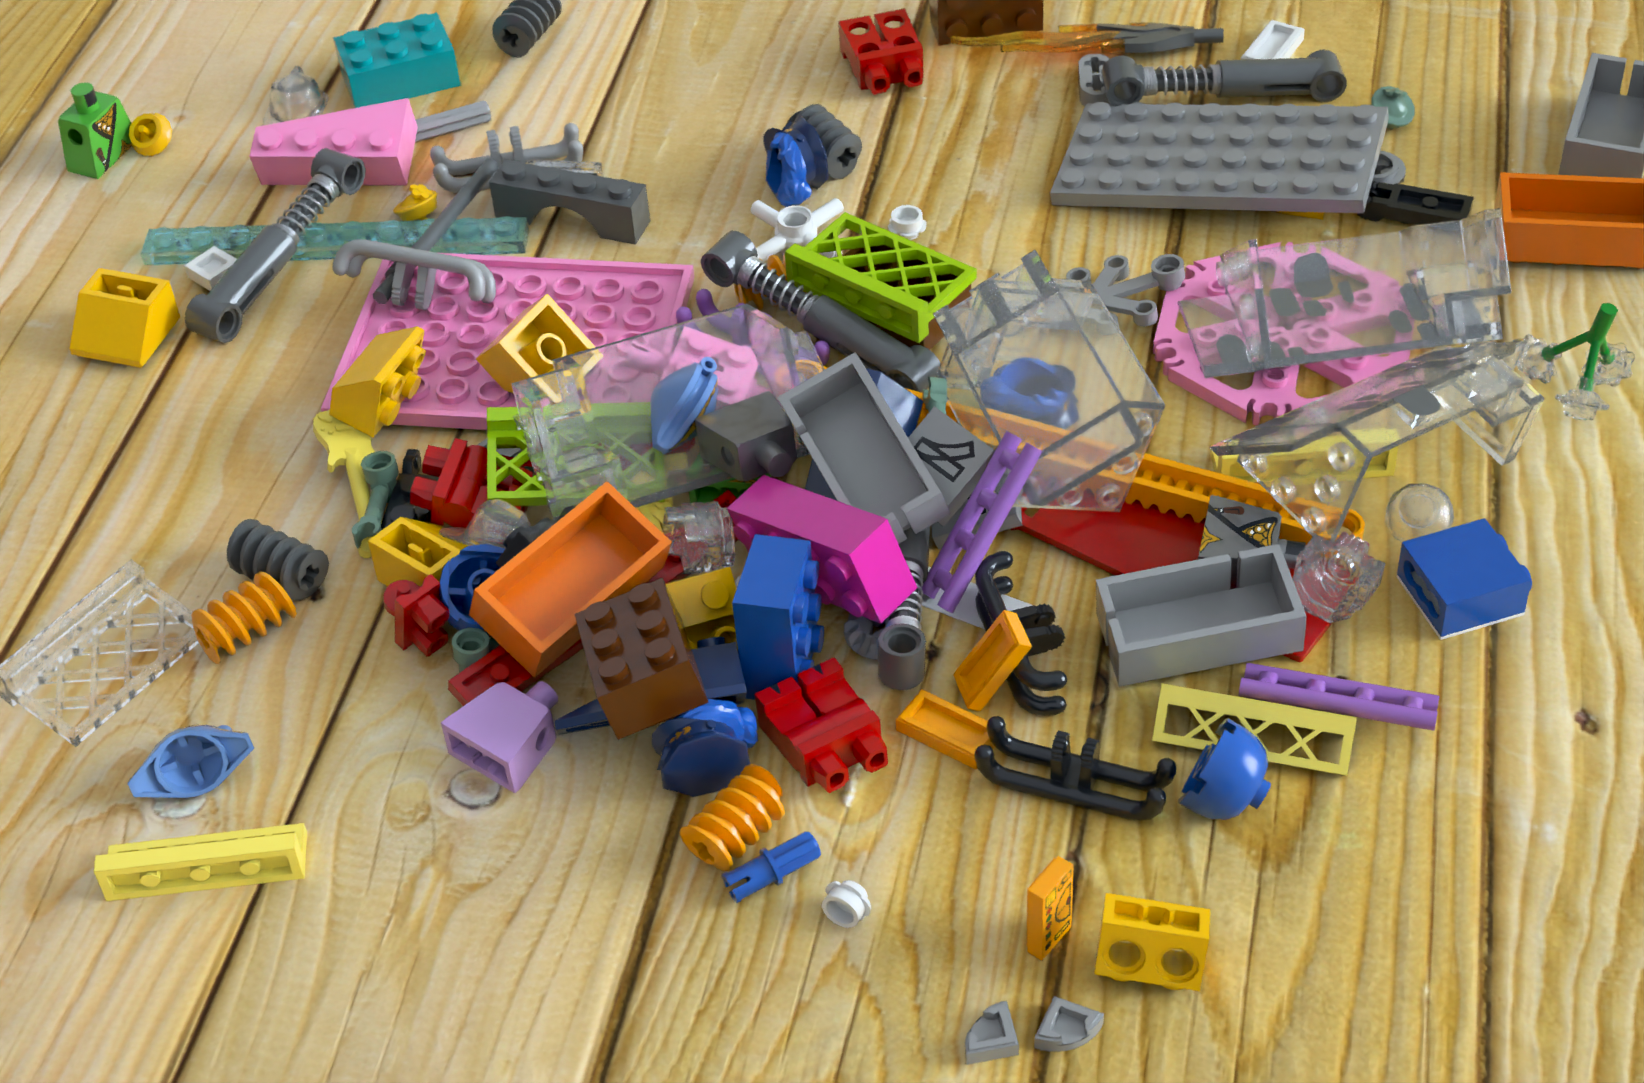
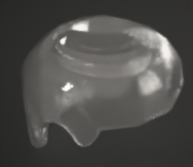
M1428 483L1405 485L1393 493L1386 505L1385 525L1393 537L1400 542L1452 528L1454 523V509L1450 498L1442 489Z

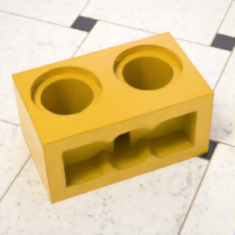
M1105 893L1094 975L1106 976L1123 982L1131 980L1162 985L1171 990L1187 989L1200 991L1210 936V909ZM1120 941H1129L1131 943H1122ZM1173 949H1180L1183 951H1173Z

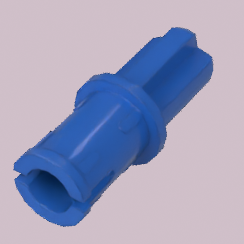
M803 832L769 851L766 848H762L759 850L760 856L728 873H723L722 880L727 888L742 879H746V883L728 892L734 902L739 903L742 899L772 883L778 886L781 885L783 877L818 859L821 856L818 842L810 832Z

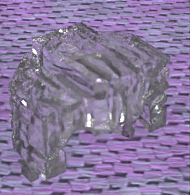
M718 501L693 502L691 504L681 503V506L664 507L663 534L672 541L668 555H678L681 558L683 574L708 572L722 567H734L736 548L733 522L727 508L720 507Z
M1344 531L1335 542L1324 540L1323 537L1316 534L1311 538L1304 550L1297 556L1292 578L1304 611L1328 623L1350 619L1353 613L1362 610L1381 584L1385 568L1384 562L1375 560L1368 555L1370 544L1367 541H1362L1360 537L1355 538L1353 534L1348 535Z

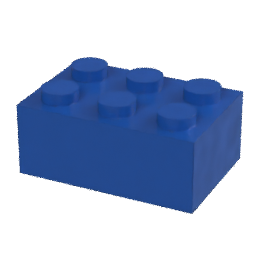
M754 535L732 602L738 654L747 691L745 699L755 700V693L790 677H793L798 683L797 674L813 667V654L821 653L824 642V626L818 625L817 622L821 613L822 596L819 593H815L819 577V562L812 560L810 540Z

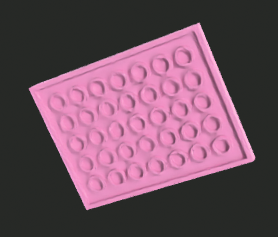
M441 253L475 260L484 264L492 272L496 281L495 298L490 303H484L481 300L475 302L469 297V281L464 275L437 270L431 304L427 310L415 308L414 301L418 266L414 269V276L411 280L408 297L404 305H394L391 298L386 304H379L374 300L373 293L385 280L386 271L395 262L383 259L323 401L321 412L330 410L333 386L376 335L415 326L424 329L422 348L426 350V353L418 370L421 383L416 394L411 399L405 398L400 404L399 412L391 425L487 430V407L546 406L503 390L476 360L523 310L546 294L556 302L603 355L556 406L650 404L651 395L659 383V377L629 366H623L632 340L667 354L669 350L673 351L680 331L676 320V311L680 307L687 306L694 281L693 265Z

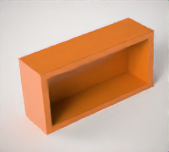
M1500 172L1494 205L1497 261L1552 263L1555 265L1579 264L1597 267L1621 266L1644 269V178Z
M606 481L475 588L469 615L535 678L581 638L575 614L587 609L596 602H605L631 591L637 585L646 583L664 568L672 541Z

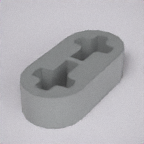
M1088 54L1079 60V96L1083 106L1096 102L1111 104L1107 98L1101 77L1102 67L1110 59L1105 55Z

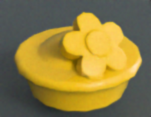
M159 113L142 114L133 120L129 128V138L132 147L143 156H154L161 153L171 140L172 129L170 122Z
M412 184L409 187L411 194L404 201L396 205L393 212L403 222L416 219L423 222L427 219L426 215L438 207L436 191L426 189V186L422 184L418 186Z

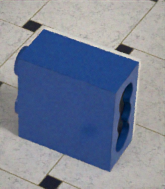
M1485 518L1402 542L1396 577L1440 640L1525 614L1529 591L1532 589L1531 575L1524 565H1520L1510 552L1504 537L1501 534H1497Z

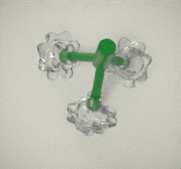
M1601 304L1590 330L1561 344L1551 343L1547 345L1545 339H1536L1531 334L1526 335L1524 341L1518 344L1519 352L1517 353L1516 364L1518 369L1531 380L1538 379L1544 384L1549 383L1551 377L1557 374L1554 361L1561 358L1563 352L1585 342L1591 344L1590 349L1585 353L1586 363L1582 367L1584 375L1579 376L1577 387L1568 390L1566 394L1555 395V399L1563 404L1566 417H1572L1576 420H1594L1597 410L1605 411L1610 407L1609 404L1594 392L1595 385L1607 384L1616 387L1622 379H1627L1632 375L1631 365L1635 361V354L1627 351L1625 343L1610 344L1606 341L1607 333L1618 312V309L1613 304Z

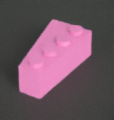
M409 99L395 100L256 127L249 157L261 185H307L312 179L311 165L313 159L324 148L362 159L365 165V178L362 185H407L418 126Z

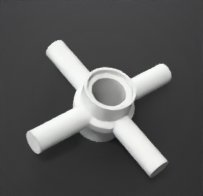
M834 198L813 212L806 207L798 205L788 206L778 212L760 200L755 201L751 206V213L775 228V236L756 248L758 258L766 261L770 255L777 254L778 252L784 254L794 243L805 247L817 236V228L843 212V204L839 199ZM835 251L818 253L827 258L836 257Z

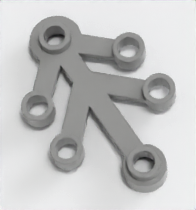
M1174 254L1161 255L1152 261L1151 273L1114 284V282L1124 280L1130 274L1128 259L1122 255H1114L1107 258L1104 262V269L1093 284L1088 269L1082 267L1071 269L1066 274L1067 280L1058 292L1045 293L1036 300V306L1033 309L1034 320L1038 325L1051 329L1060 328L1066 323L1094 328L1095 335L1100 339H1111L1118 335V317L1110 312L1096 314L1084 310L1097 308L1132 315L1134 323L1138 326L1146 327L1153 325L1158 320L1157 305L1154 301H1137L1123 297L1157 286L1163 291L1178 289L1185 279L1184 261L1181 257ZM1087 292L1084 295L1074 297L1076 294Z

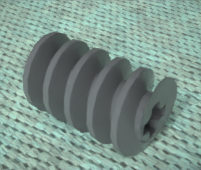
M512 1L493 23L492 34L499 48L513 57L526 55L530 48L535 45L536 41L541 38L542 34L547 31L549 26L561 14V1Z
M811 104L803 110L796 112L789 118L787 124L789 122L794 123L801 115L809 124L816 128L827 154L829 176L835 179H844L856 167L862 150V141L859 136L852 133L851 129L844 126L840 120L836 119L832 113L828 112L820 104Z
M256 519L242 521L234 529L227 546V561L231 569L238 574H244L251 580L259 572L269 574L285 589L292 600H303L310 597L318 590L328 573L329 560L322 550H315L311 545L301 543L294 537H288L282 531H275L269 525H262Z

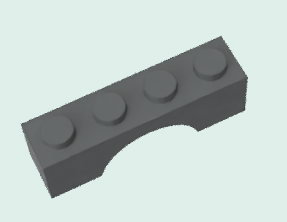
M504 160L489 181L495 218L531 225L541 209L552 206L563 207L580 214L588 220L600 238L637 244L651 221L646 184L511 160Z

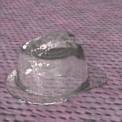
M295 66L289 75L282 76L272 83L270 104L263 118L262 126L322 115L329 97L326 92L319 89L317 82L312 76L304 74L300 66Z
M494 499L485 501L478 507L467 528H442L439 533L443 537L468 546L489 544L506 549L503 543L509 534L520 526L528 528L531 527V524L524 512L506 501Z

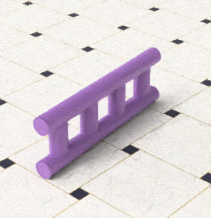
M1008 431L1005 432L930 568L927 580L922 586L923 594L935 599L941 588L944 593L937 605L950 613H954L1042 453V450L1027 442L1021 453H1017L1016 450L1022 439ZM1006 468L1011 471L997 495L994 493V490ZM985 508L988 510V513L975 535L971 531ZM963 548L966 550V553L954 575H952L949 571Z
M1253 663L1246 664L1244 678H1241L1239 697L1433 731L1435 730L1439 695Z

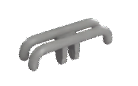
M568 123L564 126V138L559 143L523 149L519 127L513 126L510 127L509 132L512 152L500 153L499 139L495 130L486 131L491 154L488 156L453 161L446 157L445 151L441 146H434L430 150V157L434 163L433 175L438 185L444 190L458 193L471 177L454 178L451 175L475 173L488 158L495 160L499 168L504 160L530 164L558 159L567 155L561 161L541 164L539 166L573 171L579 166L583 157V146L578 141L579 129L574 123ZM491 178L481 190L490 189L489 181Z
M366 239L352 240L344 244L337 251L332 266L336 275L342 276L347 274V276L355 278L360 274L363 262L368 258L395 261L396 267L391 301L394 305L402 306L406 303L416 265L418 266L414 301L415 308L427 310L431 304L437 270L464 275L469 281V297L475 302L481 300L484 303H490L496 295V281L492 272L478 261Z

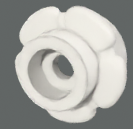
M902 205L895 208L891 213V224L888 225L890 232L909 240L917 238L919 233L924 232L927 227L926 221L922 218V211L912 205Z
M850 880L843 881L842 883L833 881L827 885L825 889L827 896L822 902V909L833 923L841 927L851 928L856 926L859 920H863L864 916L870 914L871 904L867 899L868 896L865 889L861 885Z

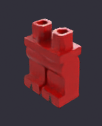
M905 8L874 14V23L870 15L838 21L840 52L844 59L848 58L853 74L858 79L860 90L870 89L875 95L885 93L890 88V84L903 82L909 88L922 85L924 78L923 47L918 41ZM891 21L900 22V27L889 28L885 24ZM856 28H865V34L855 35L850 33V31Z
M457 438L454 439L451 449L428 445L422 463V473L439 477V479L435 481L420 476L415 477L410 491V504L431 510V523L441 526L447 523L454 528L503 542L510 533L522 526L529 506L488 507L486 447L479 445L467 446L468 441ZM502 455L503 457H505V458H506L507 460H509V461L514 458V457ZM530 458L519 469L533 477L538 473L539 462L534 458ZM509 475L497 485V491H516L523 484Z
M835 657L798 673V683L793 677H790L754 694L759 727L792 767L800 772V777L807 787L818 783L828 793H831L845 786L849 780L848 768L857 763H860L865 771L871 773L887 766V747L881 736L880 718L873 710H870L862 698L858 697L846 681L843 668Z

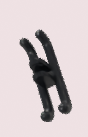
M1000 551L987 556L975 573V581L978 588L975 598L976 609L985 631L990 628L1003 610H1007L1001 595L1007 594L1012 590L1013 581L1007 576L993 578L996 572L1011 567L1013 556L1007 551ZM1045 603L1043 605L1039 604L1038 606L1033 605L1012 610L1011 612L1017 613L1032 645L1031 649L1006 679L1013 697L1020 707L1032 714L1041 716L1060 714L1064 712L1067 706L1066 700L1062 696H1037L1031 689L1040 691L1061 689L1067 683L1066 674L1057 670L1051 672L1037 671L1028 659V656L1045 653L1048 650L1058 649L1059 646H1062L1065 634L1059 625H1052L1056 618L1055 612L1049 604L1046 605Z
M993 716L987 721V733L993 745L1007 756L1050 767V779L1003 767L995 760L993 749L988 745L978 746L974 754L978 770L985 778L996 785L1138 821L1152 819L1162 812L1166 803V794L1163 788L1172 783L1177 768L1174 760L1170 758L1161 759L1155 771H1143L1099 760L1100 741L1092 738L1086 740L1082 747L1081 755L1071 753L1070 734L1059 730L1053 740L1052 748L1021 741L1007 732L1005 721L999 716ZM1096 779L1148 792L1145 800L1137 801L1095 791L1093 787Z

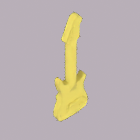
M330 410L320 412L313 418V432L328 452L327 470L332 473L339 465L346 466L360 521V518L365 515L370 498L368 483L364 478L361 462L364 457L375 452L371 446L372 437L330 416ZM373 536L366 537L361 541V546L358 549L361 557L371 558L368 540Z

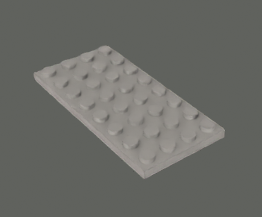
M1106 102L1086 104L1050 191L1051 203L1058 206L1364 213L1389 120L1388 107H1374L1372 105L1334 106L1331 104L1320 106H1296L1294 104L1269 106L1253 103L1244 105H1219L1217 103L1182 105L1181 103L1144 104L1134 102L1120 106H1113Z

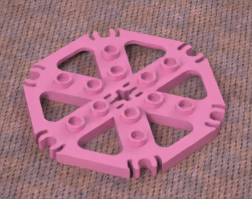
M1281 242L1194 261L1193 265L1186 266L1185 279L1181 286L1176 290L1166 291L1153 345V354H1155L1156 362L1163 361V374L1168 376L1169 381L1246 423L1247 414L1250 411L1252 412L1253 425H1259L1262 416L1270 415L1275 418L1285 417L1283 415L1293 411L1324 410V417L1331 418L1381 407V403L1389 401V399L1378 398L1390 393L1391 388L1393 390L1402 389V386L1398 385L1406 383L1407 375L1393 377L1388 386L1373 392L1380 372L1398 364L1409 363L1414 322L1410 319L1399 293L1402 289H1398L1399 285L1323 247L1320 248V255L1325 258L1328 270H1334L1342 274L1344 278L1367 288L1366 292L1352 296L1354 301L1352 306L1344 304L1341 298L1317 303L1326 312L1325 319H1308L1302 306L1312 304V301L1301 300L1294 289V262L1298 257L1315 253V246L1310 244L1308 251L1305 253L1294 252L1292 242H1288L1285 245L1284 253H1280ZM1258 262L1270 263L1275 269L1271 293L1289 292L1296 301L1300 314L1292 319H1279L1275 315L1270 300L1225 278L1221 273L1223 271L1250 267ZM1181 304L1191 305L1226 324L1192 333L1181 332L1175 327ZM1395 313L1403 315L1412 330L1410 335L1403 337L1395 333L1393 352L1384 357L1375 356L1344 340L1391 329L1388 319L1390 315ZM1224 338H1232L1241 342L1247 350L1251 361L1255 360L1253 357V350L1265 344L1276 346L1283 353L1287 365L1291 366L1259 371L1256 364L1252 385L1244 390L1233 389L1204 373L1205 371L1223 367L1216 351V346L1219 340ZM1300 350L1305 362L1291 363L1287 352ZM1300 364L1348 390L1309 399L1300 397L1295 392ZM1382 394L1371 400L1355 401L1365 395ZM1382 401L1369 408L1337 411L1339 408L1357 402ZM1298 414L1289 416L1296 417L1294 420H1298ZM1284 423L1277 425L1276 428H1281ZM1294 425L1288 426V429L1294 428Z

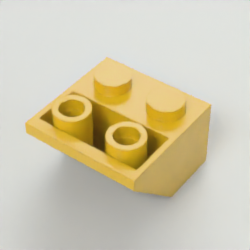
M98 268L78 294L69 347L71 355L142 368L180 318L170 281Z
M415 326L376 335L333 386L329 415L373 438L384 424L390 426L399 412L400 404L405 398L411 399L420 386L421 377L418 376V370L426 353V350L422 348L424 329Z
M401 516L368 540L377 580L386 586L397 580H409L421 587L424 578L430 574L440 582L445 564L448 561L450 562L453 557L459 555L460 550L473 545L439 525Z
M722 567L665 583L682 618L691 649L697 648V641L713 637H724L725 644L736 642L737 645L732 605L737 589L731 567Z

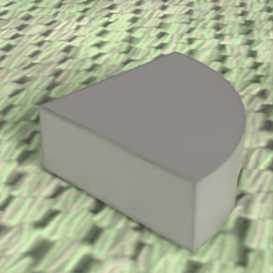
M1054 996L1036 1033L1034 1048L1052 1052L1078 1048L1093 1039L1101 1030L1104 1024V1013Z
M1007 1000L986 1008L983 1011V1015L968 1031L965 1039L967 1065L1019 1055V1043Z

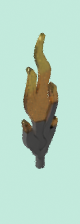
M1135 22L1129 25L1092 23L1059 25L1058 32L1020 31L988 37H950V42L956 45L972 47L1001 45V52L1063 53L1102 49V54L1146 53L1191 47L1196 43H1223L1224 31L1223 28L1194 29L1193 26Z

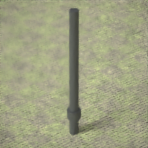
M488 158L483 162L412 248L430 251L498 170V164L495 160ZM396 262L386 271L385 280L373 293L374 300L379 304H386L391 298Z

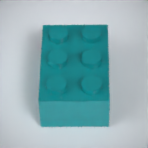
M438 13L419 14L412 19L396 23L386 22L375 28L363 31H349L342 36L333 38L341 74L355 108L409 99L461 86L454 48Z

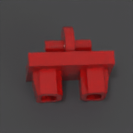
M432 574L424 578L421 587L413 581L397 580L385 589L383 595L385 609L395 617V643L403 651L412 644H415L426 657L431 656L448 642V633L442 626L449 619V609L439 600L440 582Z

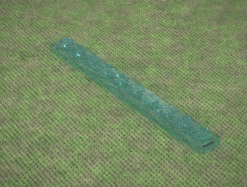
M509 216L456 219L430 252L475 255L526 253L529 234L527 217ZM435 219L418 221L388 220L385 222L351 221L347 223L324 224L314 222L311 223V228H304L306 231L304 236L298 235L300 241L296 245L297 251L289 261L334 259L337 251L344 244L357 239L412 248ZM267 225L198 226L195 228L161 227L149 229L141 256L144 265L187 264L211 247L216 246L238 259Z

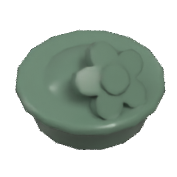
M1391 86L1381 87L1374 92L1371 98L1372 106L1388 107V129L1406 126L1412 122L1415 116V107L1411 98L1407 95V92Z

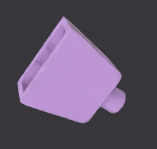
M543 681L537 682L526 694L505 682L496 683L441 722L448 754L516 793L555 743L556 733L550 709L559 700L556 692Z

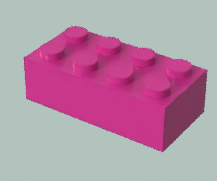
M766 475L761 476L727 508L735 524L733 527L734 533L745 545L748 553L755 534L810 540L812 560L819 562V577L815 593L821 594L823 604H833L847 610L855 617L863 616L881 624L918 588L887 518Z

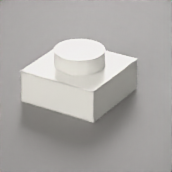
M213 246L184 265L189 279L210 291L237 259Z

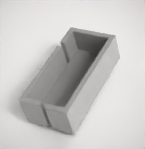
M1597 53L1591 54L1565 139L1558 175L1642 178L1644 172V61H1634L1626 96L1620 95L1627 58Z
M856 352L777 397L837 501L887 518L898 544L907 539L904 531L910 527L917 534L951 514L941 491Z
M1280 544L1239 551L1237 588L1230 589L1231 558L1229 554L1096 579V614L1106 646H1109V656L1118 686L1304 651L1307 616Z

